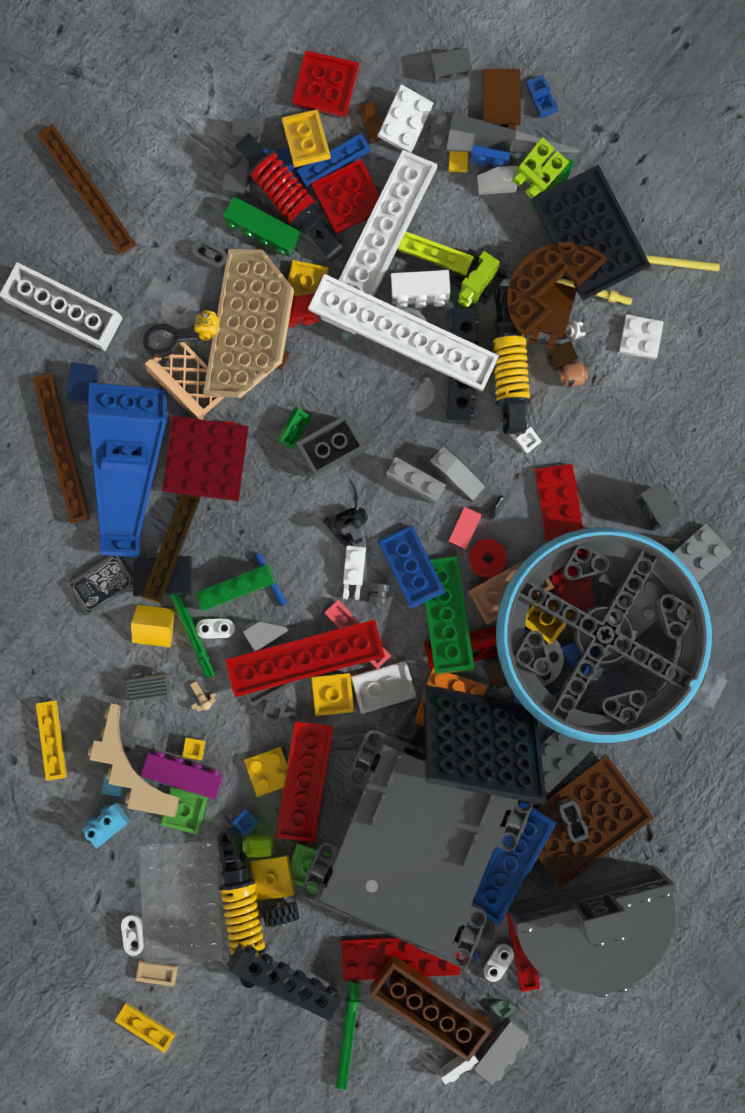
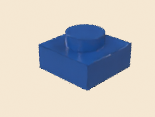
M247 808L232 822L245 837L260 823Z

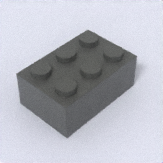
M347 414L296 443L316 479L366 451V447Z

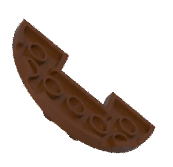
M558 242L556 245L543 246L526 256L512 274L507 293L509 316L518 333L524 338L551 313L552 309L539 297L564 274L579 287L606 262L607 258L589 246L575 245L573 242Z

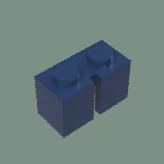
M71 363L66 395L68 402L88 405L89 383H96L100 380V371H98L95 365Z

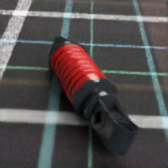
M249 132L235 144L237 150L253 166L248 175L258 183L265 194H268V198L272 200L274 205H277L279 211H282V215L288 217L287 220L290 226L295 227L298 225L304 235L308 233L331 262L341 255L346 249L322 222L324 217L316 211L319 203L310 194H307L306 189H302V184L297 183L298 179L293 177L292 172H287V166L282 167L283 161L277 160V152L273 150L266 154ZM319 230L322 232L325 231V233L323 234L324 239L317 238L319 236Z

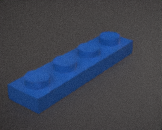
M359 134L329 151L331 159L307 164L298 169L297 174L305 187L309 188L312 182L347 166L371 152V148L363 135Z

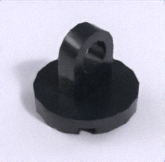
M359 507L358 510L356 508L346 509L335 516L336 520H331L330 526L335 534L350 532L355 544L363 542L358 528L365 524L368 519L364 508Z

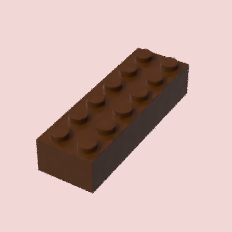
M392 954L370 985V996L468 1062L492 1031L488 1018L394 954Z

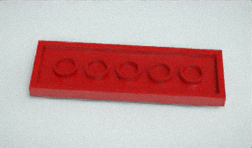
M294 720L275 834L276 838L315 842L333 734L332 725Z
M396 937L341 939L343 981L375 979L392 954L426 977L461 975L460 966L427 953ZM459 951L456 953L458 959H460Z

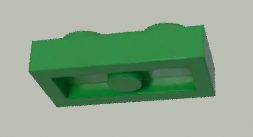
M294 407L276 440L293 450L311 417L301 409Z

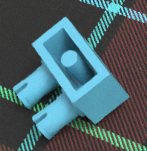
M117 803L112 806L107 804L100 810L102 813L97 818L93 816L84 823L86 827L82 831L85 834V838L91 841L96 849L130 822V819Z

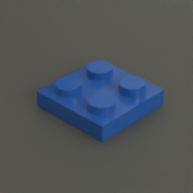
M473 145L470 161H473V164L477 166H484V164L492 165L494 169L507 166L510 153Z

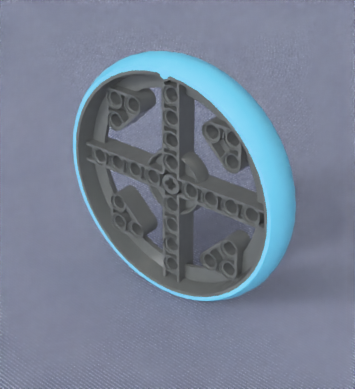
M595 527L559 536L541 546L522 563L510 580L501 600L497 617L496 643L501 668L507 683L520 703L536 719L554 731L570 738L594 743H616L636 739L656 731L675 718L687 706L697 692L707 670L711 653L712 628L709 610L701 588L689 569L675 554L658 542L641 534L624 529ZM579 549L585 552V558L583 560L577 557V551ZM603 555L632 561L608 606H595L583 612L540 587L551 574L561 567L563 578L569 581L606 571L609 561ZM596 559H599L602 562V568L600 570L596 569L594 566V561ZM639 562H643L645 564L646 568L644 572L639 571ZM569 566L574 567L576 570L574 577L569 576L567 573ZM650 573H653L670 592V594L659 596L655 601V606L663 634L670 639L682 637L681 653L677 665L633 640L632 626L626 617ZM631 578L636 582L634 589H631L628 585V581ZM533 590H536L540 593V599L538 601H534L531 598V592ZM621 595L627 599L625 606L619 604V597ZM664 598L670 601V606L667 609L662 605ZM550 600H554L557 603V608L554 611L548 607ZM530 604L575 629V642L581 655L556 698L542 685L536 674H548L551 669V663L543 635L539 631H528L525 634V622ZM681 608H684L687 611V615L685 618H682L680 616L679 612ZM567 610H571L574 613L571 621L565 617ZM612 612L617 615L615 623L609 620V615ZM586 619L591 623L589 630H585L582 627V623ZM672 625L677 627L676 635H672L670 632ZM606 630L607 638H602L600 632ZM531 634H535L538 637V642L535 645L529 642ZM619 639H622L625 643L622 650L617 648V641ZM593 646L598 649L596 657H592L590 654V649ZM636 649L642 652V656L638 660L634 657ZM522 651L528 653V660L525 662L519 659V654ZM622 657L667 682L658 694L649 701H647L646 694L637 689H630L601 698L599 709L604 715L586 713L575 709L599 664L613 663ZM653 659H657L659 662L655 670L651 667ZM539 661L545 663V669L542 672H539L536 668V664ZM584 663L589 667V671L586 674H582L580 671V667ZM673 668L676 675L673 679H670L668 672ZM576 680L579 683V689L572 691L571 683ZM638 693L640 696V700L638 703L634 704L632 701L633 694ZM563 698H568L570 701L567 708L561 706ZM611 700L613 702V708L610 711H607L605 708V703ZM628 710L630 712V718L624 721L622 718V714L624 711Z

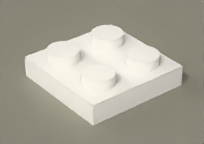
M626 314L618 353L656 360L664 322Z

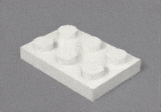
M401 84L377 137L400 150L411 153L433 102Z

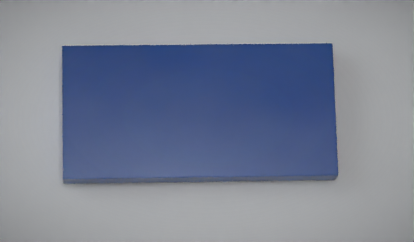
M413 525L378 541L410 609L445 593Z

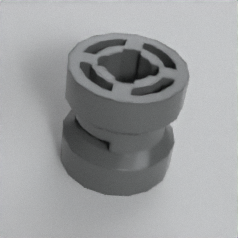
M372 583V595L369 598V603L388 605L387 593L390 591V586Z

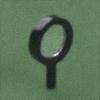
M157 324L146 331L143 344L149 355L155 358H164L173 354L179 347L180 342L199 341L198 333L178 335L173 326Z

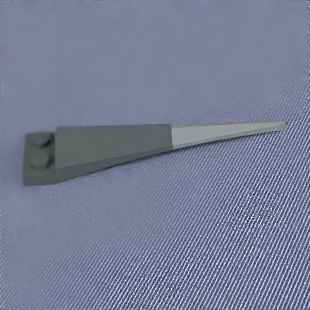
M434 110L428 149L441 152H472V147L475 145L504 152H530L541 138L455 112ZM546 140L555 148L552 153L556 151L559 153L580 152L578 149Z

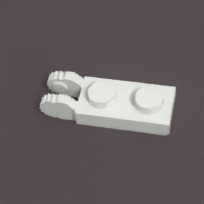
M347 545L343 599L349 597V584L356 585L354 597L355 600L360 599L366 547Z

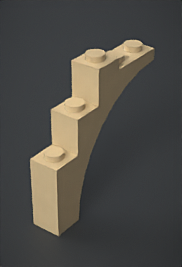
M111 703L110 708L107 707L105 712L106 726L102 727L100 738H103L102 742L94 740L93 745L90 744L88 756H90V760L113 765L112 768L108 769L106 779L109 780L108 784L131 789V792L127 793L125 804H128L127 808L176 817L180 798L165 794L152 787L131 766L120 739L119 718L121 706Z

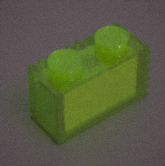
M272 831L270 833L263 832L262 834L260 832L258 834L251 832L243 840V853L246 852L247 857H269L274 851Z

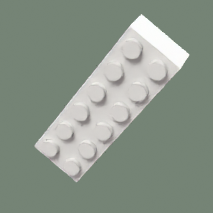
M18 262L0 293V297L5 302L106 351L123 319L117 311Z

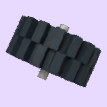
M277 902L276 906L274 905L262 910L265 927H274L276 925L283 927L289 922L300 919L297 902H287L284 904Z

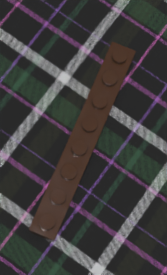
M53 123L37 133L120 255L122 256L137 246Z
M49 373L34 377L33 382L69 521L71 524L89 520L90 516L53 374Z

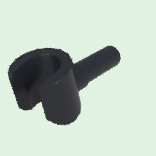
M500 495L494 505L485 510L484 516L487 511L491 510L494 513L493 517H491L493 519L496 515L495 511L504 497Z

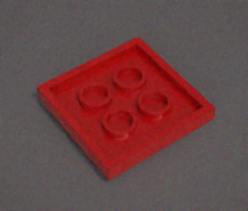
M305 50L292 106L309 110L318 109V112L346 118L360 63Z
M362 159L311 183V187L336 235L368 220L380 197Z

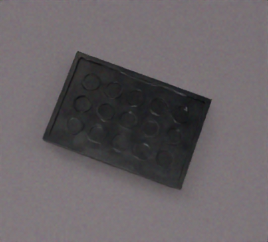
M599 164L531 199V203L553 245L558 244V242H573L575 245L589 246L607 258L606 262L579 287L573 282L582 302L651 266Z

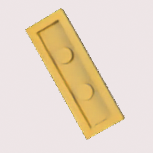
M128 1002L125 1003L115 1019V1022L165 1053L176 1035L175 1032Z

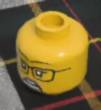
M205 310L196 316L194 332L198 333L200 339L210 340L217 333L219 323L217 314Z

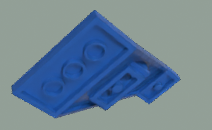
M89 383L88 427L100 533V555L139 557V537L167 421V389Z

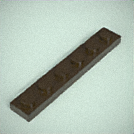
M180 496L142 598L159 604L162 603L201 497Z

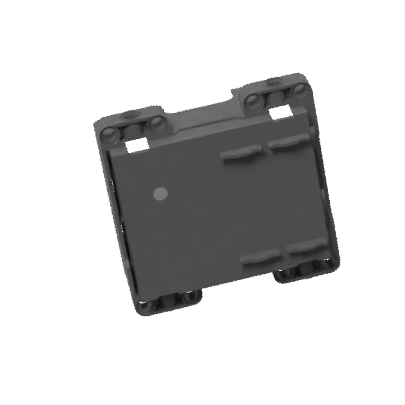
M370 730L366 733L357 751L349 773L350 782L363 789L341 845L332 841H325L318 848L302 886V894L310 901L344 916L356 919L454 965L466 966L469 964L474 950L479 943L486 923L485 910L472 902L495 846L506 851H511L517 846L527 824L533 803L529 802L527 807L521 808L517 804L518 800L426 783L425 760L405 752L408 747L425 754V748L390 733L386 734L379 730ZM376 733L379 736L378 744L370 743V734ZM355 771H361L364 774L363 781L359 782L354 779ZM504 836H512L514 839L513 843L508 846L502 843ZM324 846L331 847L333 851L331 856L324 855L322 851ZM308 884L316 886L317 892L315 894L308 892ZM474 912H480L483 918L480 921H474L471 916ZM464 951L467 953V957L460 960L456 957V953Z

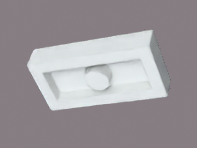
M476 1054L473 1055L469 1062L458 1056L440 1068L439 1073L445 1085L457 1080L459 1075L466 1070L473 1069L475 1064L478 1063Z

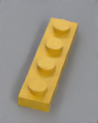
M57 700L36 703L46 781L66 778L67 773Z

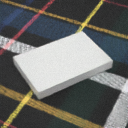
M406 661L351 676L361 714L417 698Z

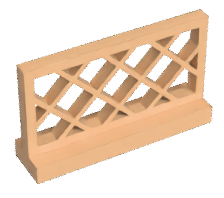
M180 342L179 345L184 349V355L171 354L164 357L170 358V367H162L158 363L162 358H154L145 363L146 371L164 389H167V392L194 419L202 420L204 415L225 397L199 394V385H205V381H199V372L207 373L208 366L184 342ZM173 359H184V368L172 367ZM186 359H194L197 362V368H186ZM172 371L184 372L183 380H174ZM186 372H197V381H186ZM185 384L197 385L196 394L187 393L185 391ZM198 398H210V404L203 409L198 404Z

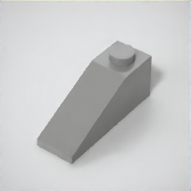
M442 447L430 461V465L472 501L485 488L445 447Z

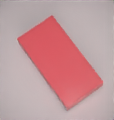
M464 507L448 542L466 550L482 515Z

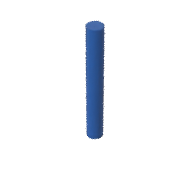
M261 553L254 556L259 567L267 565ZM278 584L270 586L280 606L287 604Z

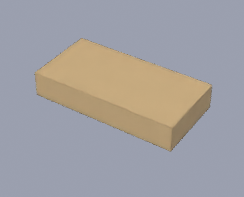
M140 959L138 961L135 981L174 987L178 965Z

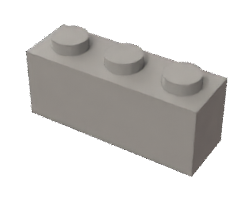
M395 457L386 473V477L434 504L437 503L446 487L444 483Z
M507 1017L478 1055V1063L475 1064L474 1070L492 1085L496 1080L500 1081L508 1064L512 1065L516 1060L517 1052L520 1049H524L528 1044L529 1034L527 1030L512 1018Z

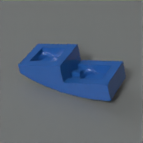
M544 75L526 81L529 94L540 119L558 112V106L550 93L551 88Z

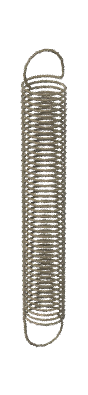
M641 534V535H643V536H657V535ZM659 536V538H654V539H652V540H654V541H656V542H658V543H662V544H666V543H668V545H672V544H676V545H677V544H678V542H676V541H675V542H662V540H670V539H677V538H669V537Z

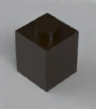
M571 341L555 347L554 350L550 349L546 357L549 366L553 367L555 371L561 369L564 364L575 362L578 359Z
M499 659L482 665L491 687L496 686L497 689L508 685Z

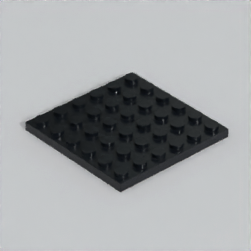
M425 685L423 689L426 783L544 805L547 799L537 719L521 704Z

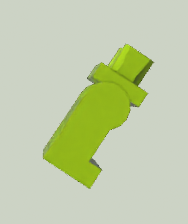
M543 137L534 145L529 154L517 167L516 173L512 178V181L517 186H520L524 181L530 185L525 191L530 198L535 197L538 193H542L569 163L565 157L556 151L542 165L555 149Z
M485 251L479 257L477 270L472 271L469 278H465L462 282L458 303L464 308H468L471 302L474 304L478 302L480 295L497 274L500 261Z

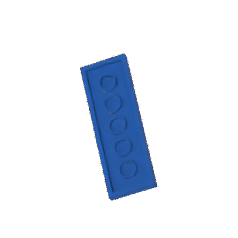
M521 802L519 805L521 808L528 806L525 802ZM533 807L517 846L511 851L496 847L472 902L482 907L486 912V917L497 925H500L557 823ZM506 835L503 837L502 843L508 846L513 843L514 839L512 836Z

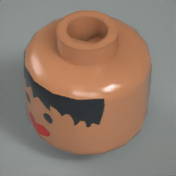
M580 361L566 363L562 366V370L559 371V380L564 382L566 387L582 386L585 380L588 379L587 367Z

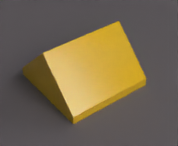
M540 594L534 601H538L540 599ZM554 600L549 601V609L554 611L557 608V603ZM532 604L529 606L525 626L531 631H539L543 635L544 640L552 645L566 624ZM567 610L565 613L567 620H570L574 615L570 610Z
M137 605L131 622L132 643L171 647L176 609Z

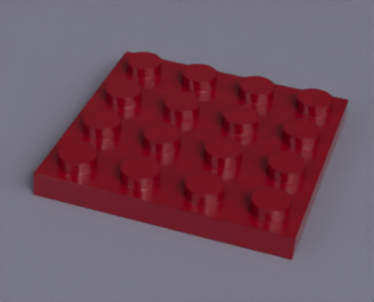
M172 416L162 492L239 502L249 426Z

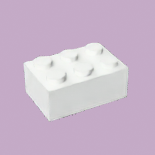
M449 270L391 273L392 306L404 308L415 305L417 308H422L430 304L440 307L448 303L450 296Z

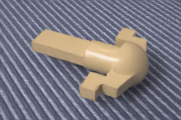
M196 681L190 684L201 703L199 706L195 703L191 708L196 709L197 712L210 709L216 701L214 698L216 697L215 692L209 695L211 699L207 700Z

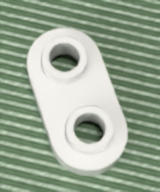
M203 619L198 622L196 631L201 638L205 639L229 638L235 632V625L229 619ZM204 625H207L209 627V630L206 633L202 630ZM223 625L228 626V630L226 632H223L221 629Z
M130 914L123 919L121 930L125 952L135 956L144 949L145 941L140 917ZM134 921L135 927H131L129 922ZM132 941H137L138 947H134Z
M498 944L484 964L483 973L487 980L491 982L500 980L512 962L514 952L508 944ZM502 952L508 953L506 958L501 957ZM491 969H496L497 973L492 975L490 971Z

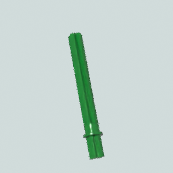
M171 595L170 598L198 660L196 663L200 664L206 679L215 676L216 673L210 661L211 656H208L182 596Z
M357 980L349 981L347 998H345L346 1010L336 1088L338 1090H346L348 1086L358 1004H360L359 992L361 982Z

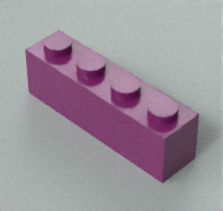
M154 750V753H148L141 773L142 777L212 799L218 797L225 776L220 774L221 770L211 767L207 770L202 768V764L196 762L188 764L183 762V758L177 756L169 758L165 756L166 753Z

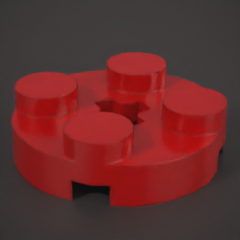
M493 539L480 540L470 550L468 557L469 565L477 575L486 578L494 577L506 566L507 552L499 542ZM485 553H488L489 556H493V559L490 560V564H487V562L483 561L482 559L483 557H485Z

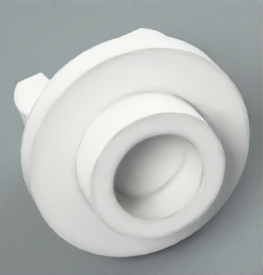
M576 321L568 322L565 334L569 340H576L585 335V332H580V327L583 326V323H577Z

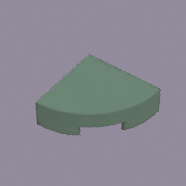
M497 1000L489 1004L501 1022L517 1010L515 1005L505 1000Z

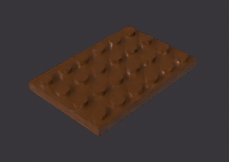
M603 755L549 796L544 805L539 804L534 808L557 822L538 859L561 889L654 818L608 755ZM568 797L578 804L581 811V820L588 829V838L576 843L565 833L563 827L564 820L561 819L556 809V802Z

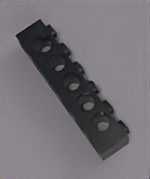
M453 307L451 333L478 345V333H475V326H479V315H476V308ZM464 325L468 326L470 328V331L464 333L461 331L460 327ZM449 376L446 423L469 424L470 419H474V408H471V400L475 401V389H472L469 385L461 389L457 386L459 381ZM457 400H464L466 406L463 408L458 407L456 404Z
M239 943L227 963L231 973L328 1021L331 1020L342 1001L338 995V990L330 985L326 987L322 985L320 980L314 977L312 979L306 977V974L301 970L296 969L294 971L290 969V966L283 961L279 963L274 961L273 957L267 953H258L249 944L244 946ZM252 962H256L254 966L249 967ZM273 970L271 974L266 975L268 971ZM289 978L286 983H283L285 979Z

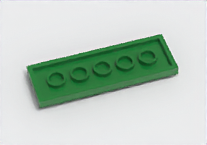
M458 556L430 560L445 590V593L425 602L435 675L474 670Z

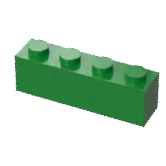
M235 196L223 215L228 227L234 230L236 228L241 230L248 238L254 237L258 239V242L265 247L271 246L275 248V251L282 256L286 254L291 257L301 239L300 231Z
M264 565L195 594L201 610L209 611L277 584L271 565Z

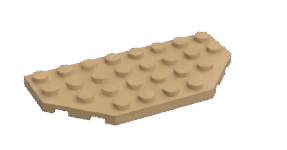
M228 249L217 317L219 318L217 333L213 335L203 392L206 396L241 398L282 363L294 289L263 250Z

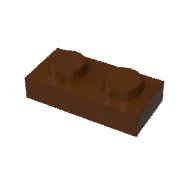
M376 101L359 106L358 111L370 144L383 140L377 137L383 120Z

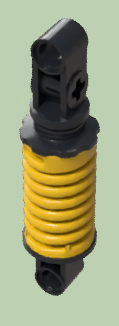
M497 286L494 292L497 318L495 330L497 335L491 338L494 347L493 353L499 355L494 365L495 388L497 389L495 394L498 396L495 406L502 407V428L504 434H525L527 430L525 406L532 403L529 384H527L529 382L527 377L529 373L526 369L528 368V363L526 362L528 357L525 355L527 353V335L523 338L510 319L507 307L509 286Z
M231 827L221 831L217 836L220 863L223 870L221 871V876L224 877V883L219 886V890L222 895L221 900L227 902L223 904V909L226 910L224 916L229 917L225 920V923L229 925L226 930L230 933L228 934V939L231 940L229 941V946L231 947L230 958L239 943L244 946L247 944L253 946L260 954L267 951L263 940V932L261 931V918L258 916L260 911L257 908V895L254 893L256 890L255 879L248 878L247 872L249 869L245 863L241 833L237 828ZM227 834L231 836V842L227 839ZM252 962L249 967L254 966L256 962ZM240 977L241 984L244 987L252 988L255 986V984Z

